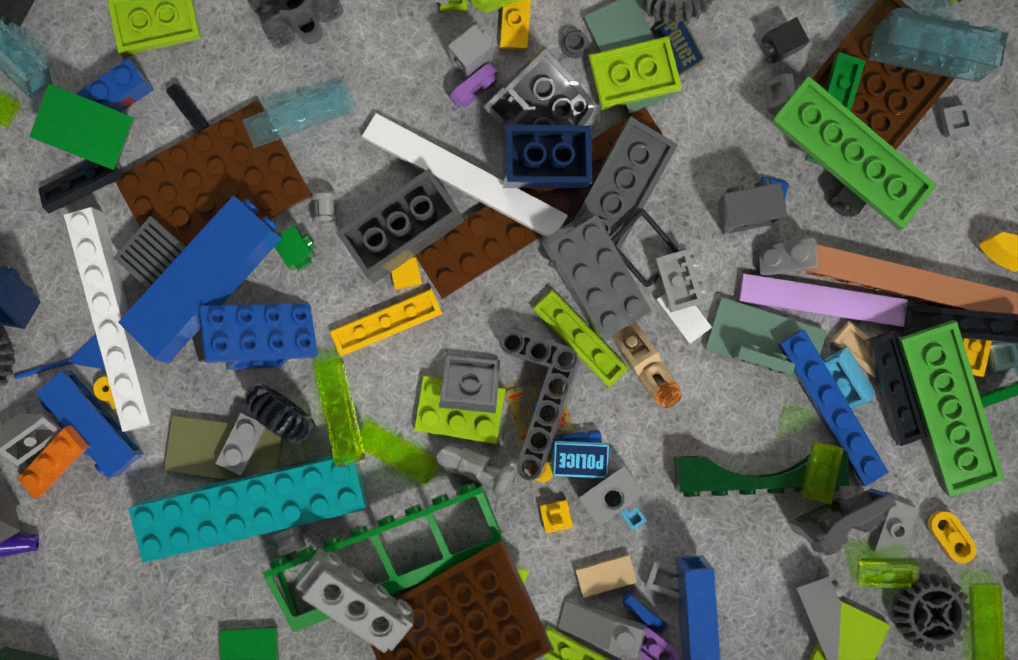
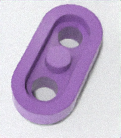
M492 63L486 64L460 84L450 94V100L456 107L461 105L463 107L469 106L476 99V93L483 88L486 91L497 83L498 70Z
M647 626L645 632L646 641L642 645L639 657L643 660H660V653L665 651L669 653V657L666 660H680L676 648Z

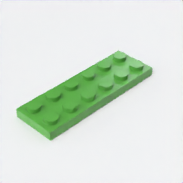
M809 76L803 80L770 121L898 230L906 226L937 186V184Z
M952 320L898 338L945 493L952 497L1005 480L957 321Z

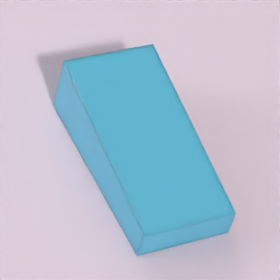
M621 496L613 501L616 507L621 503ZM638 507L631 512L626 508L620 512L632 531L647 521Z

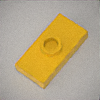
M518 0L503 7L500 49L527 51L531 0Z

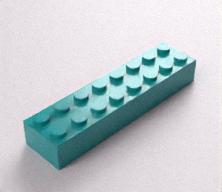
M353 449L238 478L139 500L130 506L128 510L142 563L366 510L369 500L357 451Z

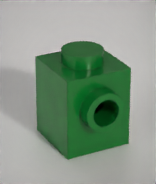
M293 225L278 234L282 239L275 246V249L288 269L302 271L312 264L311 259L316 257L312 249L316 246L307 233L302 235L300 230Z

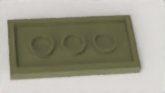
M172 416L164 471L229 480L279 467L283 439L266 429L244 475L240 476L216 464L235 423Z

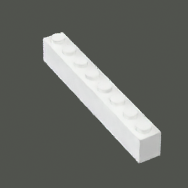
M92 207L65 214L64 218L122 432L134 431L158 424L160 419L139 343L118 323L129 311V306L118 265L113 258L115 254L104 214Z

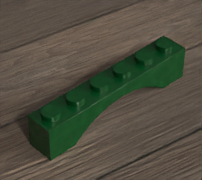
M841 450L812 451L793 466L765 475H742L731 472L702 455L674 456L675 488L678 492H683L684 497H698L701 491H711L712 496L728 495V490H739L741 495L756 494V489H767L769 494L784 493V488H795V492L808 493L812 492V487H822L823 491L835 492L840 491V486H850L848 452Z

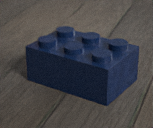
M506 125L502 131L503 188L588 187L592 183L591 126Z

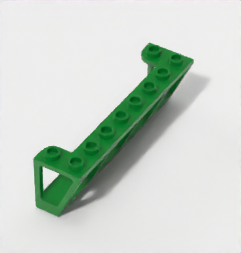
M470 481L460 485L458 492L452 497L448 498L447 493L431 499L432 504L421 508V505L417 504L405 509V515L394 518L393 514L377 520V526L370 529L367 528V525L355 528L350 531L351 536L342 540L339 535L323 541L324 547H321V549L325 552H333L361 540L372 539L389 575V579L377 584L382 585L390 595L436 577L493 544L504 541L484 486L481 483L476 485V483ZM471 497H476L493 538L451 554L433 513ZM420 517H425L443 558L398 575L379 534ZM313 546L297 551L295 556L289 553L276 557V560L269 563L270 567L263 572L264 579L292 632L331 618L317 608L299 614L283 572L310 561L318 551V549L314 550ZM275 574L278 575V578H279V580H280V583H281V586H282V588H283V591H284V594H285V596H286V599H285L284 595L282 594V592H281V590H280V588H279V586H278V584H277V582H276V580H275V578H274V575H275Z

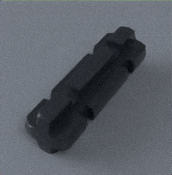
M174 83L167 88V94L175 101V105L190 122L195 131L200 132L209 127L207 120L201 115V112L178 83Z

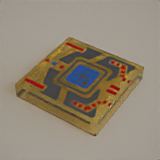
M559 379L554 380L550 386L551 392L555 395L563 392ZM544 381L506 391L521 445L524 444ZM567 404L557 435L574 430ZM547 406L542 410L543 420L549 422L555 418L556 411L553 406ZM537 433L533 437V442L547 437L544 433Z

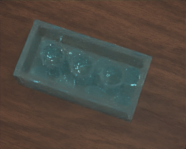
M908 8L894 9L875 28L869 60L977 83L1002 67L1008 33L998 31V28L994 26L978 27L970 25L965 20L950 21L942 19L937 14L921 15L914 13L913 10Z

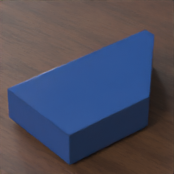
M626 591L621 597L623 604L646 624L651 625L657 631H662L666 627V622L629 591Z

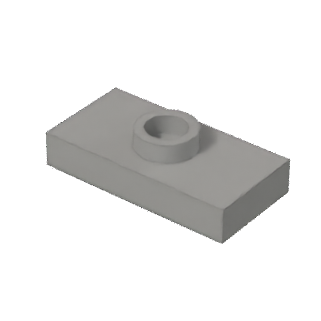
M895 500L897 505L885 511L884 516L886 520L882 521L872 551L901 562L920 509Z

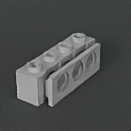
M319 548L298 575L296 588L304 592L302 599L384 653L387 649L392 651L413 626V611L408 603L401 599L396 600L390 596L382 585H374L365 579L363 573L358 569H350L344 565L341 559L333 552H325Z

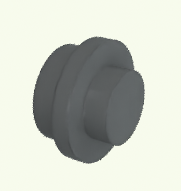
M572 31L563 38L562 50L569 58L579 59L588 52L589 40L584 33Z

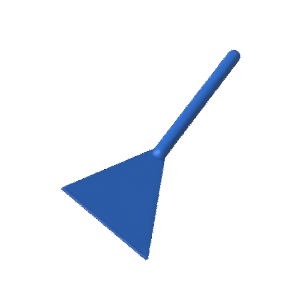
M96 334L70 358L14 375V378L20 379L67 364L105 369Z

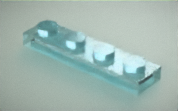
M346 82L243 119L242 123L253 148L352 112L356 110L357 106Z

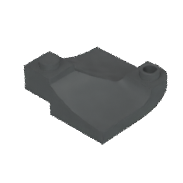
M545 47L507 81L500 84L481 103L503 128L506 125H585L594 109L591 97ZM577 101H582V108L580 110L574 109V104Z
M871 488L846 501L836 498L788 523L792 531L804 537L815 552L824 553L826 556L839 552L842 549L841 545L849 542L848 532L851 528L863 532L877 529L879 527L878 523L886 520L884 511L897 504L892 494Z

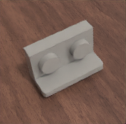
M688 249L654 259L670 313L704 303L705 289L703 283L697 280L695 271L698 270L697 262L694 255L689 254Z

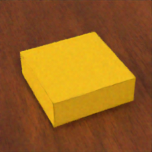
M416 257L409 259L391 272L395 290L422 285Z

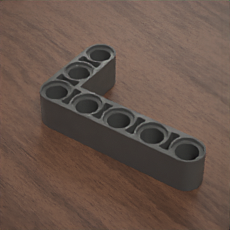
M510 329L502 333L499 340L500 348L511 357L548 368L517 463L519 476L524 480L531 481L539 479L545 471L580 360L574 349L568 346ZM511 337H519V347L516 350H509L507 348V341ZM537 345H544L547 348L546 355L541 359L533 357V350ZM565 353H570L574 357L573 364L567 368L561 367L559 358ZM557 379L562 380L565 384L564 391L558 395L553 394L550 390L551 383ZM547 406H553L556 411L555 418L549 422L544 421L541 415L542 410ZM541 432L547 437V444L545 447L538 449L533 444V437ZM530 459L536 461L538 465V471L533 476L526 474L524 470V464Z

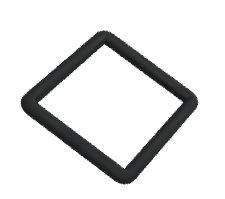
M639 210L611 238L614 244L643 216L674 253L679 252V249L645 210ZM616 247L627 268L645 287H650L659 278L657 271L646 281Z

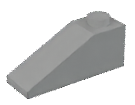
M826 575L798 585L796 588L826 659L838 660L841 603L838 597L843 596L837 580L831 581L830 577Z
M567 600L565 601L559 629L607 650L635 659L641 653L647 624Z

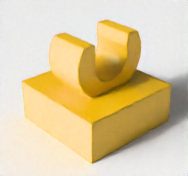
M567 499L540 505L545 533L573 528Z

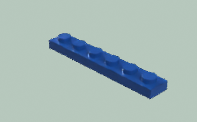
M801 329L778 343L783 354L788 356L787 361L796 364L794 373L841 451L848 452V464L861 485L866 487L889 473L806 331Z

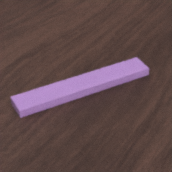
M742 274L738 297V302L895 327H904L908 301L907 299Z

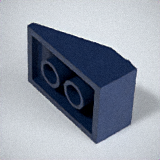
M9 266L0 267V325L25 329L41 302L34 295L33 289L26 285L19 277V273Z

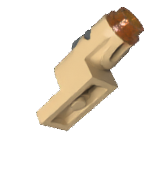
M635 322L610 337L623 354L625 361L658 405L670 408L680 401L682 397L680 386L661 361L656 348Z

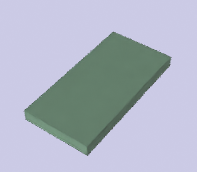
M618 0L585 15L583 18L599 52L655 39L637 0ZM679 92L626 104L624 107L630 116L644 107L648 108Z

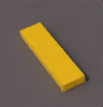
M431 288L329 332L339 356L342 357L440 316L442 312Z

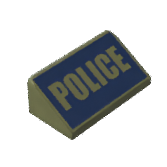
M685 20L680 21L678 26L675 21H670L667 25L663 22L654 28L657 38L669 36L679 77L704 64L706 59Z

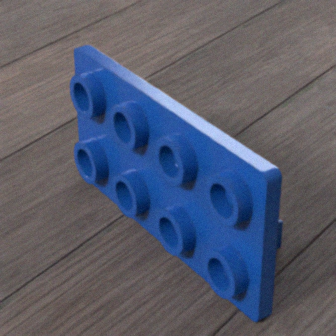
M310 304L210 305L199 308L204 356L207 363L225 362L226 370L273 368L283 366L289 359L315 358L318 355Z

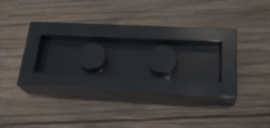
M91 162L38 188L42 208L48 214L123 178L120 162H118L116 170Z

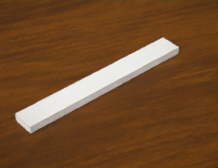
M377 113L362 135L363 139L422 171L430 169L435 178L545 237L560 230L568 218L567 214L518 188H503V180Z

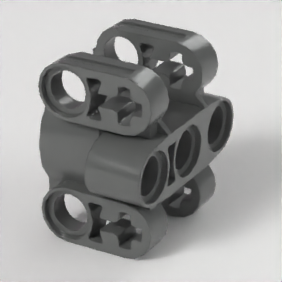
M247 0L255 13H263L274 5L280 4L282 10H279L280 13L271 17L261 26L274 48H282L293 42L295 33L306 44L317 43L323 35L319 20L323 23L331 22L343 13V7L339 0ZM301 1V5L298 8L290 9L293 2ZM306 25H315L311 32H303Z

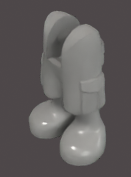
M454 443L447 444L437 454L439 465L444 467L446 471L460 474L476 484L480 482L504 498L510 492L518 474L517 459H511L503 468H495L489 466L490 457Z

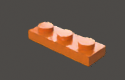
M71 425L65 427L17 480L36 500L54 485L89 448V445Z

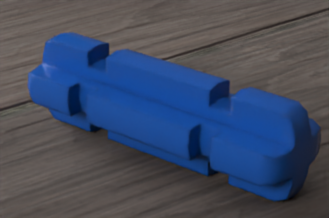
M599 430L588 431V433L562 434V437L556 435L555 441L602 443V438Z

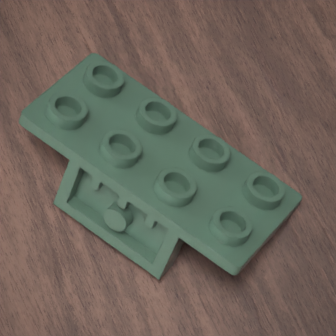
M722 298L719 301L705 350L799 380L794 373L796 364L787 361L788 356L783 354L778 343L803 329L820 355L827 331Z

